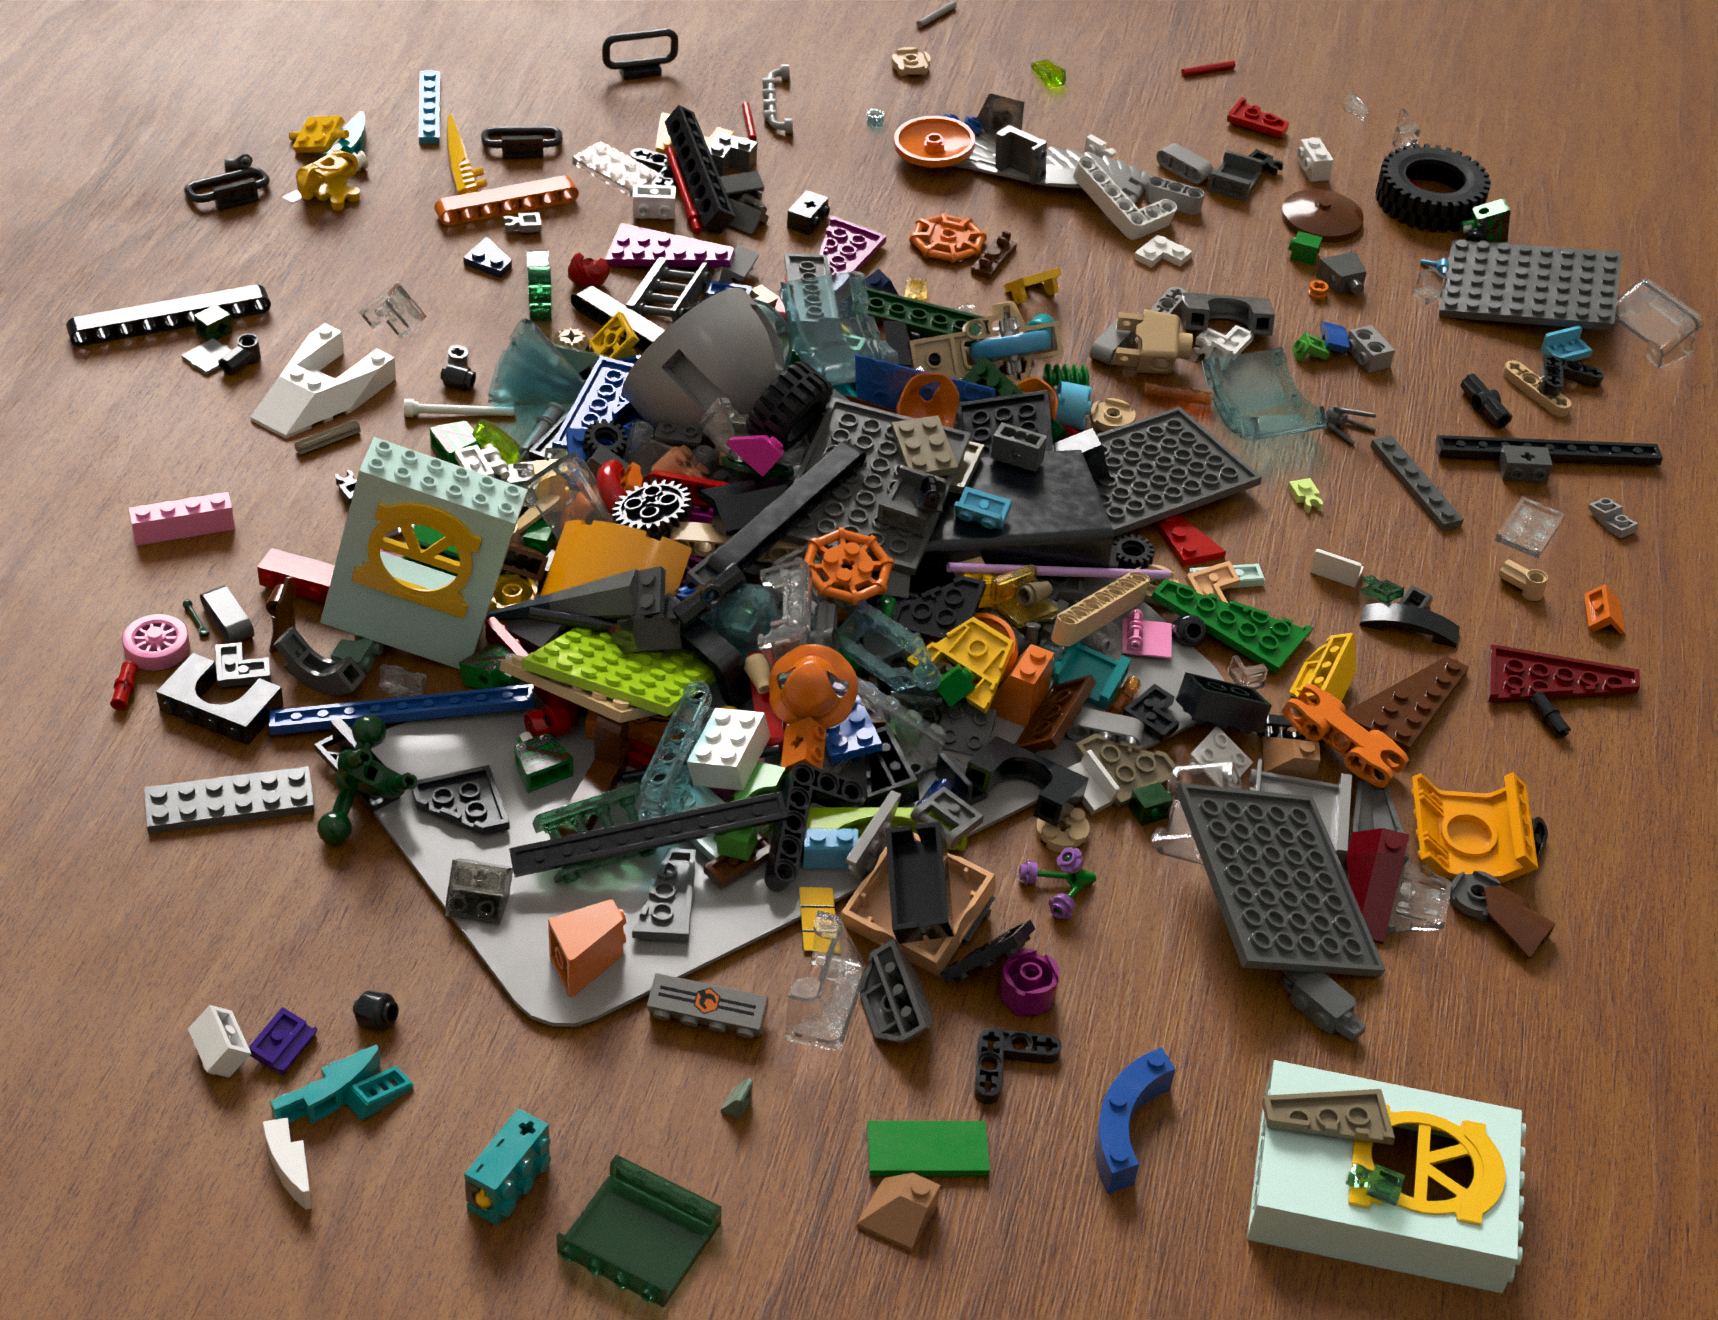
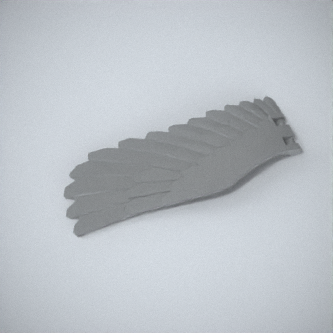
M981 133L979 137L975 136L973 153L966 160L952 165V167L1030 182L1029 175L1011 167L1006 168L1002 172L995 169L996 137ZM1053 146L1047 149L1046 178L1036 183L1039 185L1082 188L1073 178L1077 163L1082 156L1093 158L1134 204H1136L1146 189L1148 179L1150 178V174L1147 171L1141 173L1136 166H1129L1121 160L1115 161L1106 155L1101 158L1088 151L1083 155L1074 150L1068 149L1063 151Z

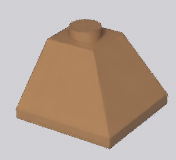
M1262 736L1263 771L1315 780L1320 763L1319 742Z
M915 1173L883 1178L857 1222V1227L912 1252L938 1206L941 1185Z

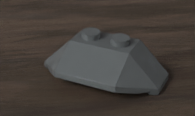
M892 939L870 952L869 965L864 974L860 996L875 1038L877 1040L905 1044L929 1030L934 1018L916 971L897 941Z

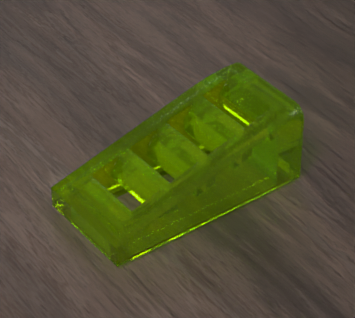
M1048 59L1031 63V68L1048 87L1053 88L1066 84L1065 69Z

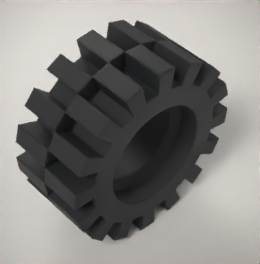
M602 419L601 423L596 420L594 425L590 423L588 428H586L582 444L583 451L587 452L586 456L590 458L600 445L596 439L605 438L614 444L605 447L622 458L628 439L627 435H625V429L620 430V424L614 426V421L610 420V423H606V419Z
M1126 534L1122 535V538L1117 537L1116 541H1113V545H1117V568H1148V565L1153 563L1155 552L1153 544H1149L1147 538L1142 540L1143 536L1139 535L1138 538H1135V534H1130V537H1127Z

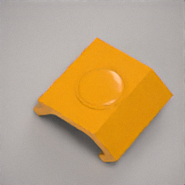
M1514 772L1504 776V788L1491 793L1443 791L1436 788L1422 773L1412 776L1413 788L1411 792L1415 800L1414 816L1417 820L1418 828L1416 829V836L1420 847L1418 856L1422 864L1425 865L1426 877L1454 879L1462 872H1465L1466 875L1473 874L1474 871H1482L1494 876L1500 883H1504L1538 869L1527 785Z

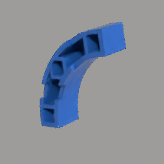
M1162 1047L1148 1052L1129 1064L1116 1077L1104 1097L1096 1129L1095 1148L1097 1169L1108 1194L1135 1184L1139 1163L1134 1155L1129 1137V1125L1133 1115L1141 1105L1144 1106L1151 1099L1171 1090L1175 1068Z

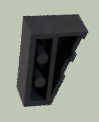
M889 725L875 729L882 743V751L865 755L869 807H880L891 790L901 794L898 807L920 801L917 778Z

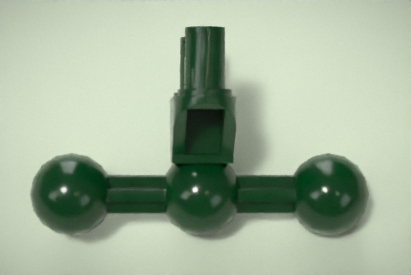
M368 714L356 720L352 729V735L356 742L355 749L343 750L338 757V771L335 774V784L339 793L333 810L324 814L317 825L318 835L326 844L341 845L350 837L352 824L348 814L355 796L365 793L392 799L402 796L406 790H412L417 786L418 781L414 774L411 775V773L407 772L400 775L373 760L371 749L383 742L386 738L387 730L384 721L378 716Z

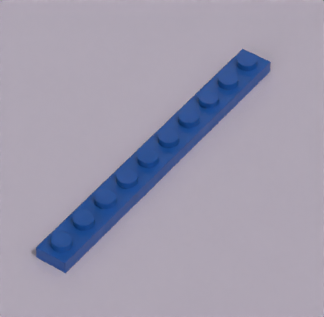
M532 684L270 710L269 729L271 735L332 729L331 722L338 718H341L349 727H353L358 718L368 714L378 716L384 723L391 724L402 721H419L422 719L535 708L534 688Z

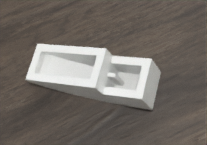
M288 1118L264 1121L268 1153L278 1178L290 1195L305 1210L312 1209L303 1140L291 1142Z

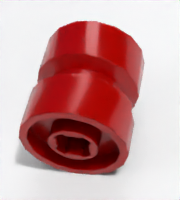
M561 701L546 705L544 710L537 708L524 712L526 731L530 732L534 738L543 734H550L557 738L571 732L570 718Z

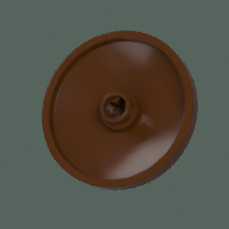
M1308 189L1291 194L1285 199L1281 211V218L1284 224L1292 232L1297 234L1300 231L1323 237L1322 242L1337 243L1352 239L1360 232L1364 220L1361 208L1354 201L1339 193L1321 189Z

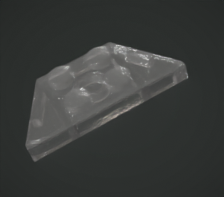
M1408 854L1407 863L1402 866L1386 934L1443 929L1446 922L1452 882L1443 876L1435 874L1432 869L1424 864L1419 867L1409 860L1410 855Z

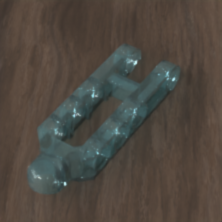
M838 586L837 589L844 591V587ZM831 598L839 607L851 614L837 628L840 637L839 652L896 690L918 686L922 690L932 691L939 687L942 681L941 672L931 661V652L926 648L922 638L864 600L858 602L855 606H851L849 602ZM811 613L804 621V624L810 631H813L814 615ZM871 627L916 657L919 664L912 672L906 667H895L893 669L884 663L879 655L875 657L861 643H856Z
M695 681L685 687L681 695V699L671 716L641 781L640 796L643 802L638 811V821L675 814L683 810L693 787L688 765H683V763L691 755L706 725L701 724L703 719L710 718L715 710L709 707L712 695L709 686L705 682ZM697 692L704 693V695L701 698H691L692 695ZM678 733L680 739H672L673 736ZM669 753L676 754L672 760H663V757ZM659 774L666 775L662 781H653L654 777ZM676 779H685L683 784L673 786Z

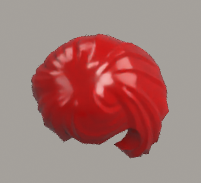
M575 253L568 266V278L581 288L588 285L599 288L605 283L610 273L609 265L604 259H585L581 253Z

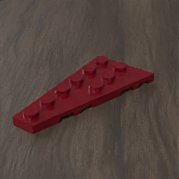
M1491 644L1489 649L1488 702L1528 700L1539 691H1543L1547 698L1636 694L1640 688L1639 669Z

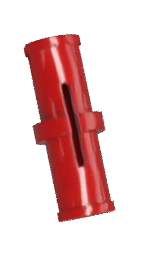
M132 661L122 663L119 677L114 681L113 687L115 691L110 705L115 710H125L130 694L134 692V680L139 667Z

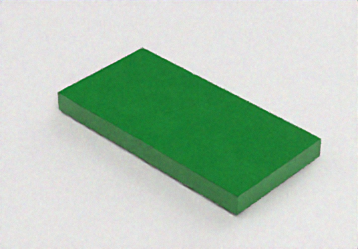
M867 1121L869 1177H892L915 1173L921 1177H989L990 1166L985 1121Z

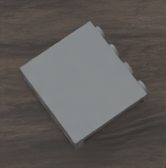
M1258 759L1256 769H1251L1249 784H1252L1253 788L1250 787L1249 790L1313 797L1343 868L1348 851L1352 775L1341 773L1339 784L1261 771L1262 760Z

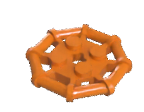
M940 213L938 216L927 219H918L913 233L909 236L910 243L923 253L924 258L949 261L951 264L970 257L977 258L981 254L983 243L987 240L986 233L980 231L972 219L949 216L946 213Z
M838 527L836 531L818 538L812 537L807 542L808 549L804 561L800 565V571L807 576L820 597L834 598L849 602L851 606H855L858 602L878 594L883 595L887 592V583L895 563L892 558L888 557L874 535L867 536L844 530V527ZM835 541H838L839 544L829 549L824 547ZM871 550L879 561H873L868 552ZM816 554L823 558L821 564H814ZM843 565H849V566L852 567V568H851L852 570H849L848 568H842V567H843ZM880 571L878 580L871 577L872 572ZM818 574H821L826 582H823ZM838 586L844 587V591L837 589ZM865 586L868 587V588H865V589H863V590L857 592V590L860 589V588H863V587H865Z

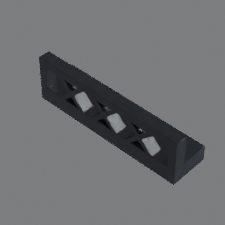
M341 718L331 722V736L314 744L316 752L335 772L338 771L337 763L340 753L346 749L354 750L356 746L352 730ZM337 744L340 750L339 753L329 752L326 748ZM371 751L373 760L384 765L381 762V760ZM361 793L358 795L372 812L400 799V797L392 799L381 797L373 801L369 797L370 794Z

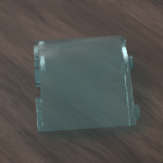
M851 271L781 282L779 297L784 304L786 319L792 337V348L794 351H797L802 362L809 364L826 378L831 385L856 382L854 354L898 365V352L891 348L886 341H881L878 338L880 331L874 317H869L866 305L869 304L864 273Z
M1283 347L1202 360L1208 388L1212 387L1216 397L1212 400L1216 410L1231 432L1234 434L1239 433L1241 439L1258 440L1327 428V414L1324 411V406L1311 404L1299 392L1287 366V356Z

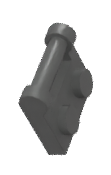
M944 786L915 807L910 815V818L916 823L935 822L936 820L928 815L929 812H932L954 828V830L950 831L943 826L947 846L951 849L955 848L962 838L982 824L984 815Z

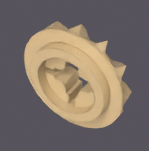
M570 327L569 330L562 329L561 332L555 333L554 344L585 350L589 346V337H587V332H581L580 328L573 330Z

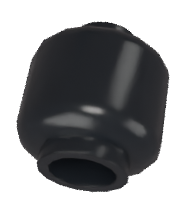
M1180 616L1172 623V637L1181 645L1193 647L1201 644L1205 639L1207 633L1206 625L1198 616Z
M368 990L362 993L355 1001L353 1013L359 1026L383 1031L396 1022L399 1008L392 995Z

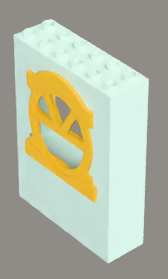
M374 437L358 473L320 623L460 669L459 662L475 653L528 489ZM411 524L432 528L445 537L423 550L419 545ZM400 527L407 544L384 536L392 529ZM454 545L460 562L438 554ZM380 548L385 549V550H388V551H391V552H394V553H397V554H400V555H403V556H405V557H408V558H411V559H414V560H417V561H420V562H423V563H426V564H429V565H432V566H435V567H438V568H441V569H444V570H447V571H450V572H453V573H456V574H458V575H457V576H453V575H450V574H447V573H444V572H441V571H438V570H435V569H432V568H429V567H426V566H423V565H420V564H417V563H414V562H411V561H408V560H405V559H402V558H399V557H396V556L387 554V553H385V552L380 551Z
M1274 1060L1264 1095L1382 1089L1392 1127L1418 1131L1414 1198L1397 1191L1379 1175L1372 1161V1146L1374 1142L1267 1127L1262 1107L1247 1240L1503 1293L1507 1283L1513 1282L1515 1265H1520L1523 1253L1522 1247L1518 1246V1240L1521 1239L1523 1232V1221H1519V1214L1521 1215L1524 1205V1197L1519 1196V1189H1522L1525 1173L1520 1171V1165L1523 1164L1525 1158V1147H1521V1141L1524 1140L1526 1123H1521L1522 1110ZM1430 1134L1452 1138L1459 1142L1458 1145L1429 1152ZM1470 1156L1474 1167L1473 1181L1469 1188L1465 1189L1432 1165ZM1428 1176L1451 1191L1456 1197L1443 1201H1427Z

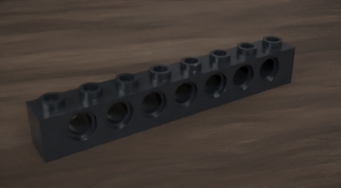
M678 104L664 121L667 133L670 136L677 159L682 167V172L687 180V185L692 193V198L697 206V212L702 219V225L708 231H715L721 234L736 216L695 113Z

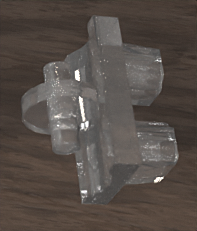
M382 664L380 666L378 690L389 693L391 698L424 694L427 680L426 674L419 672L415 674L405 671L403 667L397 665L389 666Z

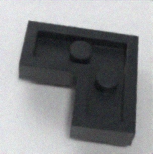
M1156 684L1152 685L1123 709V716L1137 718L1142 721L1144 731L1161 742L1170 737L1179 727L1177 720L1164 713L1173 704L1175 696Z

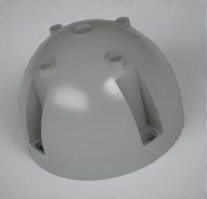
M730 288L702 301L670 325L633 365L624 381L622 394L639 415L655 429H657L659 421L706 428V446L709 452L714 455L716 454L715 445L719 440L725 437L729 439L737 437L739 434H748L745 428L746 419L749 417L754 404L761 397L764 390L770 386V383L783 370L785 371L781 344L768 317L748 293L742 288Z

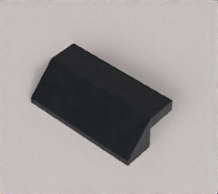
M781 474L700 490V500L713 508L712 527L726 536L738 533L792 486L794 481Z

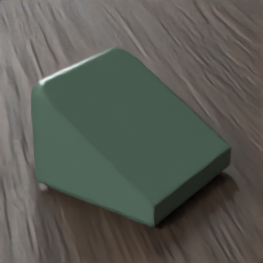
M747 1078L730 1091L721 1107V1112L738 1119L742 1117L752 1099L753 1081L751 1078Z

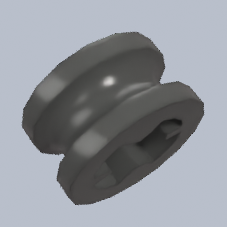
M455 345L448 349L449 363L459 366L467 363L468 350L465 347Z

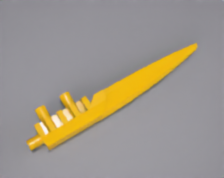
M449 114L447 118V147L457 194L463 195L479 192L480 188L488 186L486 178L478 181L475 178L485 174L483 167L472 169L453 116Z

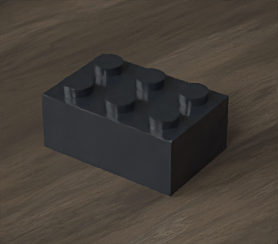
M1185 672L1176 697V701L1183 707L1182 710L1188 713L1193 721L1200 724H1206V721L1212 722L1217 727L1229 729L1230 726L1237 728L1238 731L1245 734H1251L1252 732L1262 734L1272 707L1252 687Z

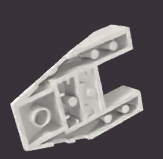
M324 323L311 332L251 415V421L287 439L311 429L314 423L319 421L329 422L333 420L334 415L342 412L349 414L396 379L395 359L393 356L375 349L336 379L320 372L321 369L344 353L342 331Z

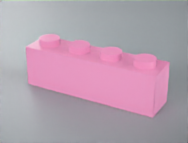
M228 492L129 508L136 546L235 530L232 505Z

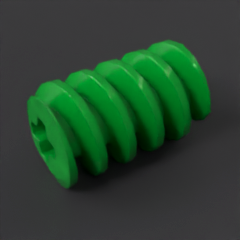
M1047 363L1043 369L1042 380L1053 389L1061 381L1089 386V371H1087L1085 365H1081L1078 371L1076 364H1073L1069 370L1067 364H1064L1062 369H1060L1059 364H1055L1052 369L1051 365Z

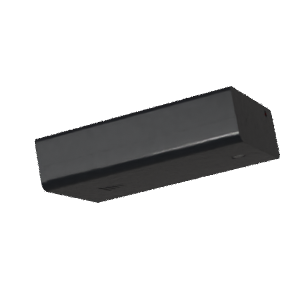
M1078 449L1045 452L1044 460L1036 472L992 459L991 456H982L967 487L1012 500V506L1002 530L998 528L988 529L979 522L972 520L971 522H965L955 515L954 504L956 501L959 502L962 495L949 492L942 508L943 512L940 513L916 575H911L910 587L935 586L941 583L950 584L953 582L954 574L947 572V563H959L980 556L985 564L1109 568L1113 545V529L1082 451ZM1010 575V576H1012V578H1014V579H1018V578H1021V577H1024V576H1028V575ZM1036 576V577L1039 578V577H1051V576Z

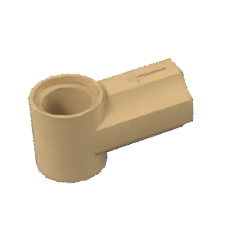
M1508 559L1504 562L1498 574V577L1521 589L1522 595L1526 599L1539 601L1543 598L1548 580V575L1544 571L1539 569L1528 570Z

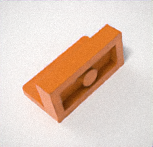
M1606 584L1584 594L1588 625L1593 632L1611 624L1620 635L1625 633L1621 602Z

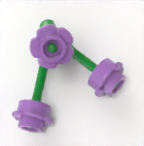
M1071 847L1062 850L1061 854L1057 857V865L1065 873L1039 871L1037 862H1029L1030 860L1026 859L1025 864H1020L1019 880H1024L1025 886L1036 884L1037 877L1066 879L1069 885L1073 886L1068 895L1060 893L1051 898L1048 903L1053 916L1059 919H1069L1075 908L1072 898L1084 886L1096 881V874L1094 872L1082 869L1083 858L1081 851Z

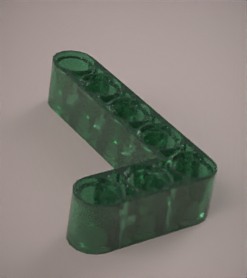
M526 250L530 322L552 321L551 268L548 250Z

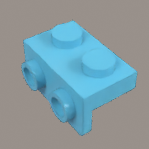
M1579 325L1547 333L1540 352L1544 356L1554 355L1567 360L1577 361L1590 357L1592 349L1580 339L1583 328Z
M965 486L959 502L956 501L954 504L955 515L965 522H971L972 520L981 523L982 526L988 529L998 528L1002 530L1011 509L1012 500Z

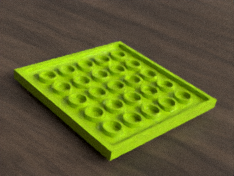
M574 627L524 657L521 664V669L590 692L595 691L605 694L611 699L628 701L630 705L666 717L716 681L712 670L688 649L680 650L664 641L655 642L648 638Z

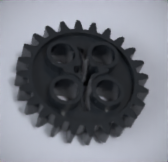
M654 480L652 485L644 482L641 488L634 486L635 491L627 490V496H619L620 501L615 502V508H612L615 524L647 531L649 537L652 538L654 533H658L661 536L664 530L672 532L671 527H681L679 522H686V516L692 515L693 501L688 488H683L682 484L676 485L675 481L667 484L666 480L657 484L656 480Z

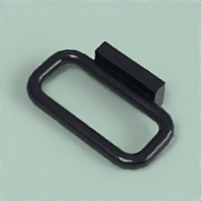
M671 29L611 35L606 38L602 46L603 63L609 69H619L623 80L662 76L660 64L670 63L678 54V36ZM665 36L671 39V50L666 56L619 62L610 60V46L615 42Z
M553 126L490 127L481 133L482 144L489 148H502L503 159L544 158L543 148L558 146L563 141L561 130ZM552 134L555 137L553 139H543V136H502V140L489 139V136Z
M249 167L190 182L185 186L184 192L193 202L205 203L215 200L216 208L220 211L258 201L257 189L267 186L270 178L261 168ZM247 176H258L260 178V180L255 181L253 178H250L243 181L213 188V192L206 194H196L194 192V190L240 179Z

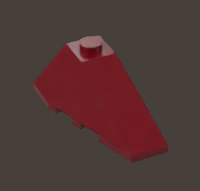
M1385 828L1352 832L1346 855L1350 887L1373 941L1383 944L1409 839V834Z

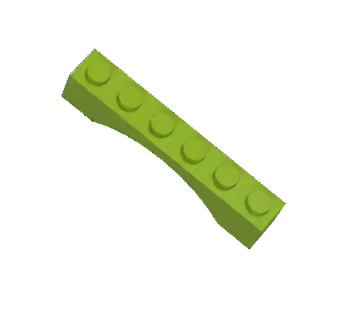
M810 807L806 828L808 830L811 828H823L824 830L827 828L830 830L833 828L835 830L838 828H850L852 830L856 828L858 830V837H861L880 807ZM897 807L891 828L910 825L912 831L918 835L916 824H921V822L916 823L910 818L914 808ZM932 812L928 813L936 821H941V824L948 830H954V828ZM968 834L960 840L955 848L951 849L947 846V850H966Z

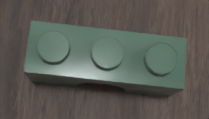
M355 635L356 641L341 639L330 655L331 660H341L351 656L365 674L371 671L373 662L377 656L383 653L385 644Z

